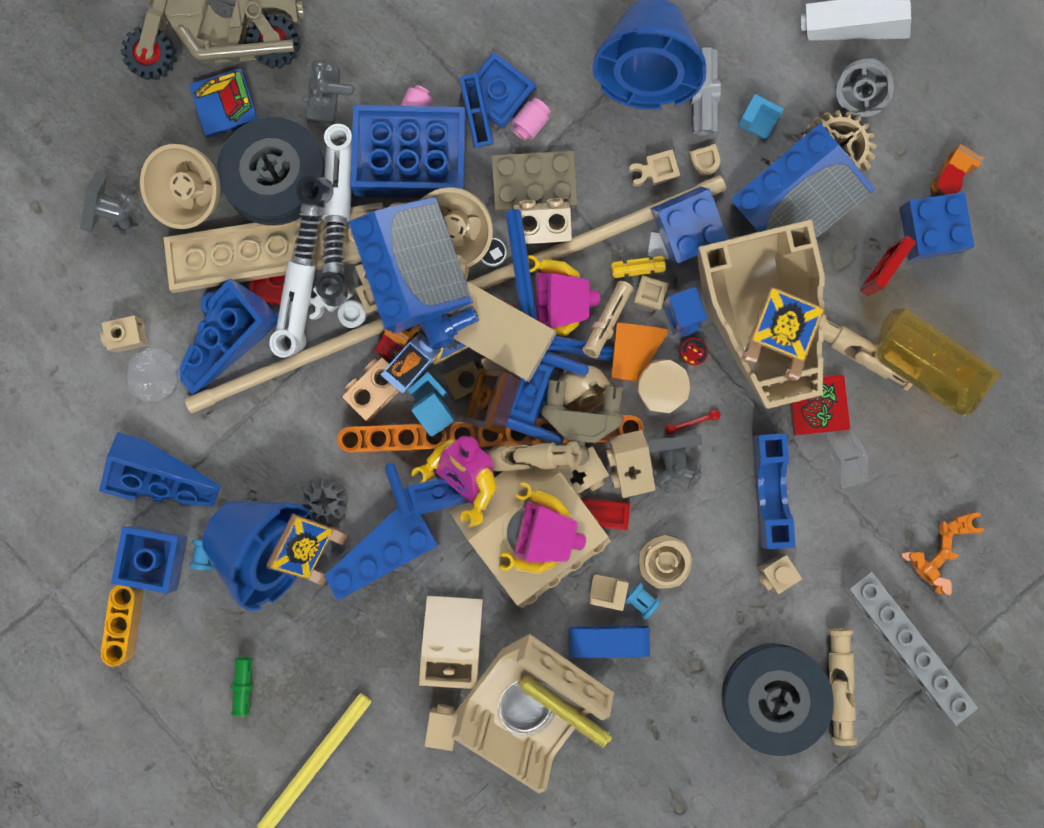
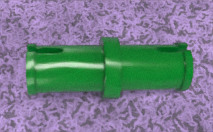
M242 656L234 658V682L230 686V689L233 691L231 715L236 717L250 715V691L253 690L254 683L251 682L253 658Z

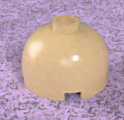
M587 365L589 372L585 376L567 370L563 371V375L558 381L567 382L563 406L566 408V411H579L584 408V412L587 413L604 403L605 386H612L601 370Z

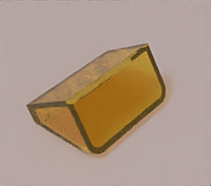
M905 308L891 310L882 324L875 348L877 361L955 414L968 415L974 412L1001 375L1000 371Z

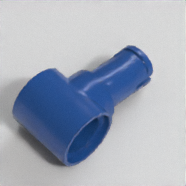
M471 305L451 316L449 314L441 315L421 323V326L431 349L435 350L451 344L455 340L453 336L457 335L458 331L480 320L475 308Z

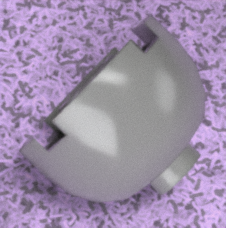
M862 58L853 61L843 70L838 79L836 95L839 104L846 110L851 111V114L854 116L869 117L880 113L893 97L894 80L892 73L883 62L873 58Z

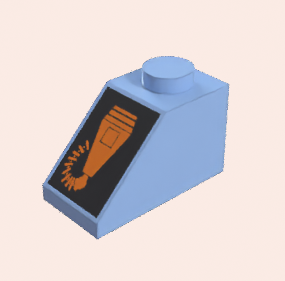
M420 332L390 363L381 376L401 393H404L425 372L442 350H432L427 337Z

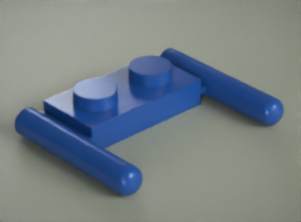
M546 351L530 382L520 377L519 380L521 382L506 427L549 443L561 445L564 441V437L561 434L534 425L548 391V380L552 379L555 366L582 376L588 374L589 367Z
M388 463L385 466V472L402 518H407L411 514L415 516L469 503L443 478L407 486V489H403L395 464Z

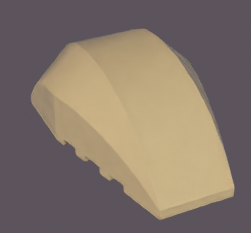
M812 219L698 247V265L705 305L731 354L764 408L769 409L823 395L822 342L824 330H822V318L806 356L802 374L798 380L791 381L784 377L792 358L761 346L759 357L755 363H747L742 360V355L750 341L749 337L758 313H761L770 287L824 308L823 286L825 276Z

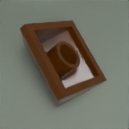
M480 368L463 422L504 434L521 381L503 371Z

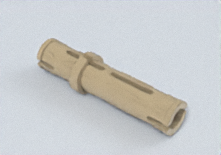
M624 281L617 283L598 322H594L592 325V333L582 349L587 356L598 358L606 340L612 337L614 333L612 329L630 294L634 290L629 283Z

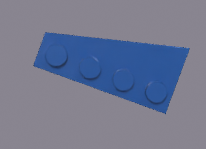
M397 508L324 577L335 598L339 601L437 547L440 543L424 514L415 516L411 514L407 518H402Z

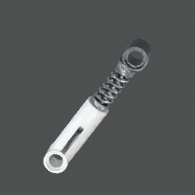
M333 124L328 127L324 135L326 143L324 177L328 178L332 183L334 194L322 211V219L327 226L324 229L326 233L324 239L326 242L323 244L326 248L323 251L325 257L322 259L325 264L322 266V273L315 284L316 291L322 301L332 307L343 304L348 296V289L345 285L344 264L342 263V259L345 257L342 255V252L345 251L343 245L346 243L343 241V237L346 236L344 234L345 226L350 221L352 133L343 124ZM339 139L346 140V142L340 146L334 145V143ZM334 284L339 286L334 294L329 295L325 293L328 286Z
M305 176L298 182L296 187L298 198L302 204L300 210L302 213H299L302 215V218L298 221L301 224L300 228H297L299 235L295 236L298 238L297 243L294 244L296 246V251H293L295 255H292V260H288L276 331L270 338V348L279 357L285 358L297 354L306 345L304 331L316 270L312 254L316 253L313 248L317 245L315 239L318 238L316 232L320 230L317 226L321 223L319 216L323 215V208L326 207V203L332 199L334 194L332 183L323 176ZM314 183H316L319 188V193L316 198L313 196L311 190ZM286 336L291 340V348H288L285 344Z

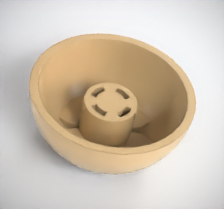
M183 144L164 145L152 152L142 167L140 175L142 198L150 213L161 223L176 229L192 228L203 223L215 211L221 195L219 174L211 160L199 150Z
M446 187L430 192L421 200L437 198L456 255H460L467 262L468 268L475 265L487 253L493 237V224L487 207L476 195L461 188Z

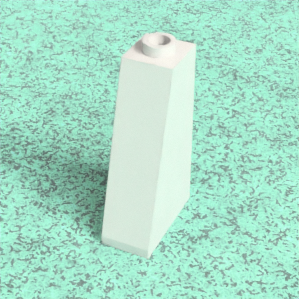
M833 0L806 4V14H801L802 31H807L808 40L910 38L911 0Z

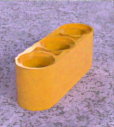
M117 585L110 591L101 646V659L108 666H118L129 661L134 656L143 600L142 589ZM124 589H127L131 594L129 603L125 602L122 598V591ZM119 617L126 620L127 627L125 631L121 630L118 626L117 621ZM115 645L119 646L123 651L121 659L117 658L114 654L113 649Z

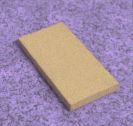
M466 281L473 303L457 309L456 313L472 305L480 321L458 331V334L453 336L454 339L530 382L557 331Z

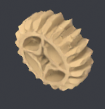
M836 110L833 116L826 112L823 114L822 119L816 117L813 120V125H808L805 129L808 134L821 123L839 145L846 142L842 149L862 173L870 169L871 165L869 162L875 159V155L870 151H873L877 144L869 142L874 138L875 133H866L869 124L866 123L861 126L859 124L861 116H857L854 120L851 119V111H847L843 117L840 110ZM835 129L845 131L848 134L841 135ZM853 141H855L857 146L856 160L853 157L855 154L851 149Z

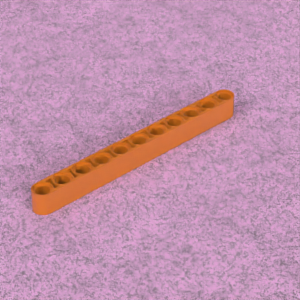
M622 416L624 417L623 423L596 443L609 442V438L625 434L622 427L626 421L634 422L637 426V431L642 430V432L644 429L643 423L636 416ZM537 419L534 424L538 427L544 424L552 426L546 419ZM465 422L451 423L442 429V440L435 445L428 441V432L422 424L347 427L342 429L337 436L338 446L343 451L351 453L435 450L440 444L448 440H456L455 434L460 428L469 429L470 437L478 442L479 448L510 445L532 446L549 442L526 435L525 439L521 441H515L510 435L512 429L507 427L504 434H499L497 440L487 442L483 438V431L485 429ZM553 427L554 432L560 434V433ZM405 430H411L414 433V441L408 446L403 445L400 441V435ZM378 431H382L386 435V442L380 447L375 446L372 440L373 435ZM351 432L356 433L358 436V443L353 448H349L345 444V437ZM564 439L562 444H569L574 441Z

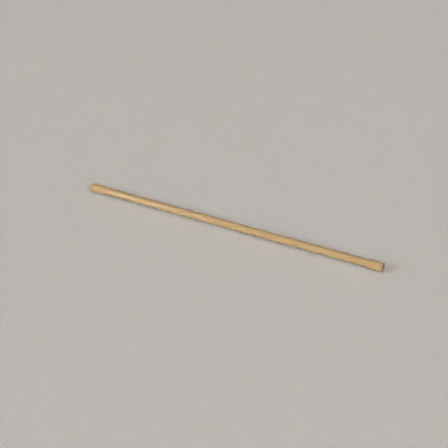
M718 175L697 184L689 190L572 238V241H564L531 256H534L538 261L543 259L557 260L653 220L650 208L700 186L710 189L712 196L726 191L725 182L722 176ZM528 259L529 269H533L535 261ZM513 263L473 279L469 283L485 290L515 277ZM381 318L213 389H207L185 398L186 406L190 413L193 414L214 405L222 399L383 333L385 328Z

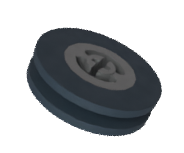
M266 117L256 119L241 126L227 139L219 154L217 172L222 192L240 215L254 223L276 226L291 223L302 217L299 214L302 213L300 211L302 204L297 195V184L305 176L324 177L325 159L313 135L302 125L285 118ZM267 159H269L281 179V182L278 184L264 163ZM314 183L311 190L313 196L316 198L319 193L318 185Z
M764 644L746 651L731 665L722 687V706L728 723L745 744L767 755L788 756L808 749L822 737L831 721L834 699L832 687L826 673L811 657L789 645ZM772 681H787L794 688L795 698L792 699L789 692L776 684L764 687ZM780 695L782 697V701H776L774 703L772 701V697H778ZM762 699L770 711L773 712L774 710L779 715L787 714L777 718L768 717L760 711L758 702Z

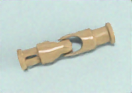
M822 315L823 340L830 343L831 348L864 365L882 378H890L900 384L901 389L906 391L911 388L920 370L907 367L899 362L898 357L874 345L847 327H839L826 319V315ZM851 346H859V348L855 351Z
M577 442L558 446L555 443H542L532 446H494L492 449L483 450L491 457L494 471L530 469L531 466H536L540 469H555L560 465H569L571 468H577L581 463V450ZM513 458L516 461L517 465H513Z
M830 628L827 629V634L830 635L831 639L828 666L829 681L834 699L831 720H833L834 737L831 738V743L839 746H851L857 744V739L854 738L853 721L856 720V704L853 695L855 689L854 653L851 652L853 629ZM838 669L843 670L847 678L836 679Z

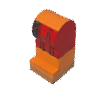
M961 144L952 149L931 184L933 196L958 193L962 188V179L965 174L979 168L984 158Z
M421 324L411 327L409 332L404 330L396 334L385 329V333L376 347L375 353L391 363L414 338Z

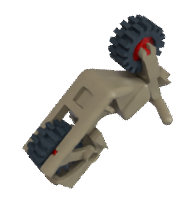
M147 0L148 4L152 5V7L147 11L143 28L136 27L134 28V33L128 32L126 36L129 38L127 41H122L124 49H121V54L124 56V59H122L124 64L135 75L150 81L151 79L155 81L160 80L161 76L165 78L168 76L167 72L169 70L173 71V62L176 63L177 58L174 56V53H177L176 48L172 45V40L166 35L170 22L190 54L204 65L259 61L269 68H284V65L287 64L289 66L292 64L293 58L296 60L299 57L300 37L289 20L280 15L278 17L275 14L289 16L298 28H302L301 19H305L304 3L299 0H236L232 17L222 18L212 10L208 0ZM250 19L254 24L253 28H249ZM249 33L250 36L247 37V42L249 44H244L246 34Z

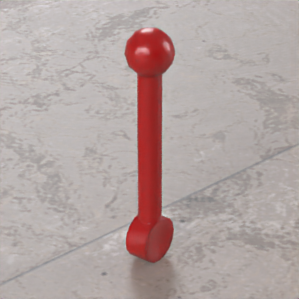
M712 410L708 415L675 426L669 424L666 426L665 432L668 435H673L677 430L710 419L716 421L721 415L718 410Z

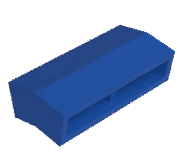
M477 73L460 76L459 83L474 148L494 145L480 77ZM474 81L479 104L477 109L472 108L467 82ZM481 113L487 140L484 142H480L474 117L475 114Z

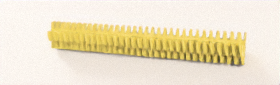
M524 676L523 681L519 682L518 686H520L521 691L524 690V693L526 695L529 694V697L532 696V699L537 700V703L540 701L539 704L545 705L547 710L550 709V712L558 715L566 723L568 722V725L571 724L578 732L581 731V734L583 733L588 739L599 744L598 746H601V748L608 742H611L612 737L609 736L607 731L591 722L589 718L576 711L571 705L563 702L564 700H561L551 691L545 689L543 685H540L530 676Z

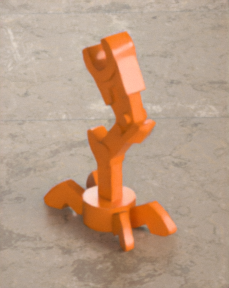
M968 513L955 517L949 523L940 521V550L929 562L925 560L924 553L922 552L901 553V557L905 561H911L912 567L915 568L916 572L925 581L935 586L934 590L937 594H952L951 580L941 578V574L937 569L946 560H953L959 556L951 552L953 535L982 533L984 528H974L972 525V520L981 517V513Z

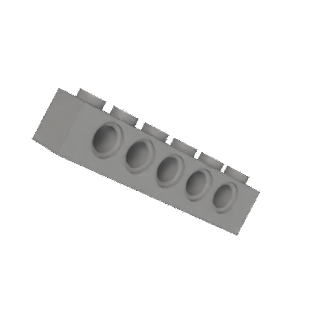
M862 569L841 585L846 594L945 720L957 726L978 709L872 571Z

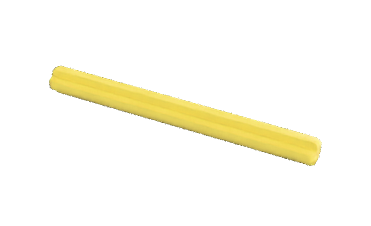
M360 693L257 824V828H274L369 707L371 700L366 695Z

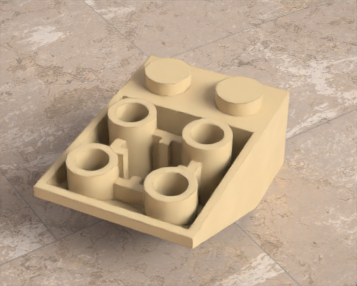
M427 596L421 651L420 686L473 689L476 685L479 670L483 599Z

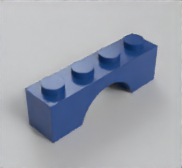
M787 433L752 436L760 546L765 549L796 547L794 518L789 509L786 490V473L789 464Z

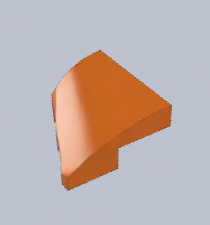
M617 322L610 380L638 382L641 373L649 365L668 335V329Z

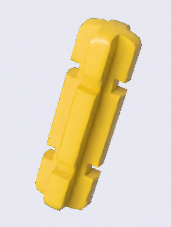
M654 256L652 260H649V257L626 260L627 263L617 261L611 265L613 278L625 277L624 274H628V277L650 274V271L660 273L666 269L664 256Z

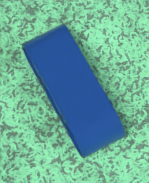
M575 626L568 628L569 657L612 658L650 656L649 626Z

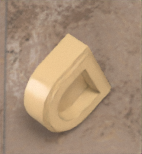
M716 144L692 150L688 153L693 170L700 176L714 174L720 165V156Z

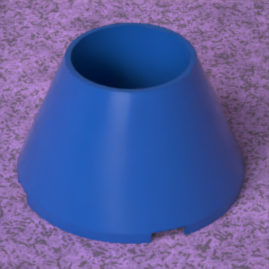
M639 0L625 11L598 48L593 60V76L601 84V90L614 101L632 108L658 110L664 104L675 102L676 106L680 105L700 91L706 78V60L682 11L675 4L667 0Z
M231 501L219 508L212 516L203 534V551L239 606L250 611L260 610V605L267 601L274 603L295 582L297 576L270 569L266 565L293 514L314 521L311 512L307 508L297 503Z

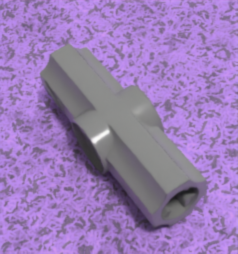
M704 47L700 49L706 60L705 82L700 91L690 99V104L693 105V134L698 136H709L718 132L717 105H719L721 95L720 79H717V50Z

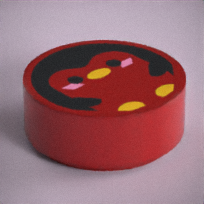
M690 338L681 345L679 351L680 358L689 366L700 365L708 356V347L703 340Z

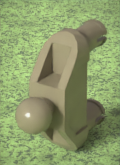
M548 380L547 405L543 406L541 414L564 439L572 440L579 444L581 450V463L579 466H582L589 459V450L585 446V442L596 443L623 423L624 417L620 413L623 388L605 386L603 412L600 411V414L566 411V408L563 407L567 382L558 381L556 393L557 381Z

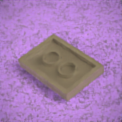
M574 151L492 156L495 212L514 210V205H519V202L523 200H535L536 204L547 203V200L552 198L564 199V202H569L570 208L577 207Z

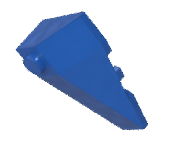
M228 279L211 297L207 306L209 307L204 321H200L197 328L199 330L193 345L188 347L176 374L192 395L204 389L261 341L277 324L278 317L267 303L233 279Z
M117 432L107 455L99 491L128 500H136L138 496L152 497L153 502H162L163 498L176 499L180 504L214 507L221 485L146 440Z

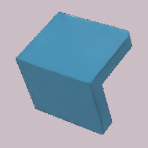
M754 94L737 126L763 140H767L784 109Z
M428 372L407 390L417 402L433 390L437 391L442 400L448 396V393Z
M433 390L412 405L411 411L430 436H434L454 422L453 413L436 390Z

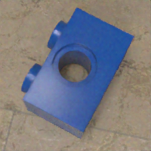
M696 287L671 295L662 304L673 335L681 333L682 337L696 333L702 328L701 324L707 320Z

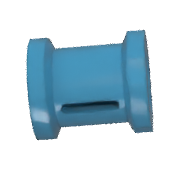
M192 539V544L195 546L193 560L189 563V568L214 570L213 565L203 551V539Z
M639 582L628 593L625 602L627 604L631 603L642 613V618L646 620L658 608L661 600L658 598L654 599L643 589V584Z

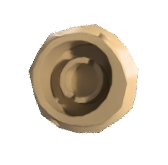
M663 358L652 361L643 370L638 379L637 392L649 410L671 413L688 399L690 382L687 372L683 367L670 359L666 360Z
M666 535L654 538L646 543L640 551V574L656 589L680 586L687 579L691 570V553L682 540Z

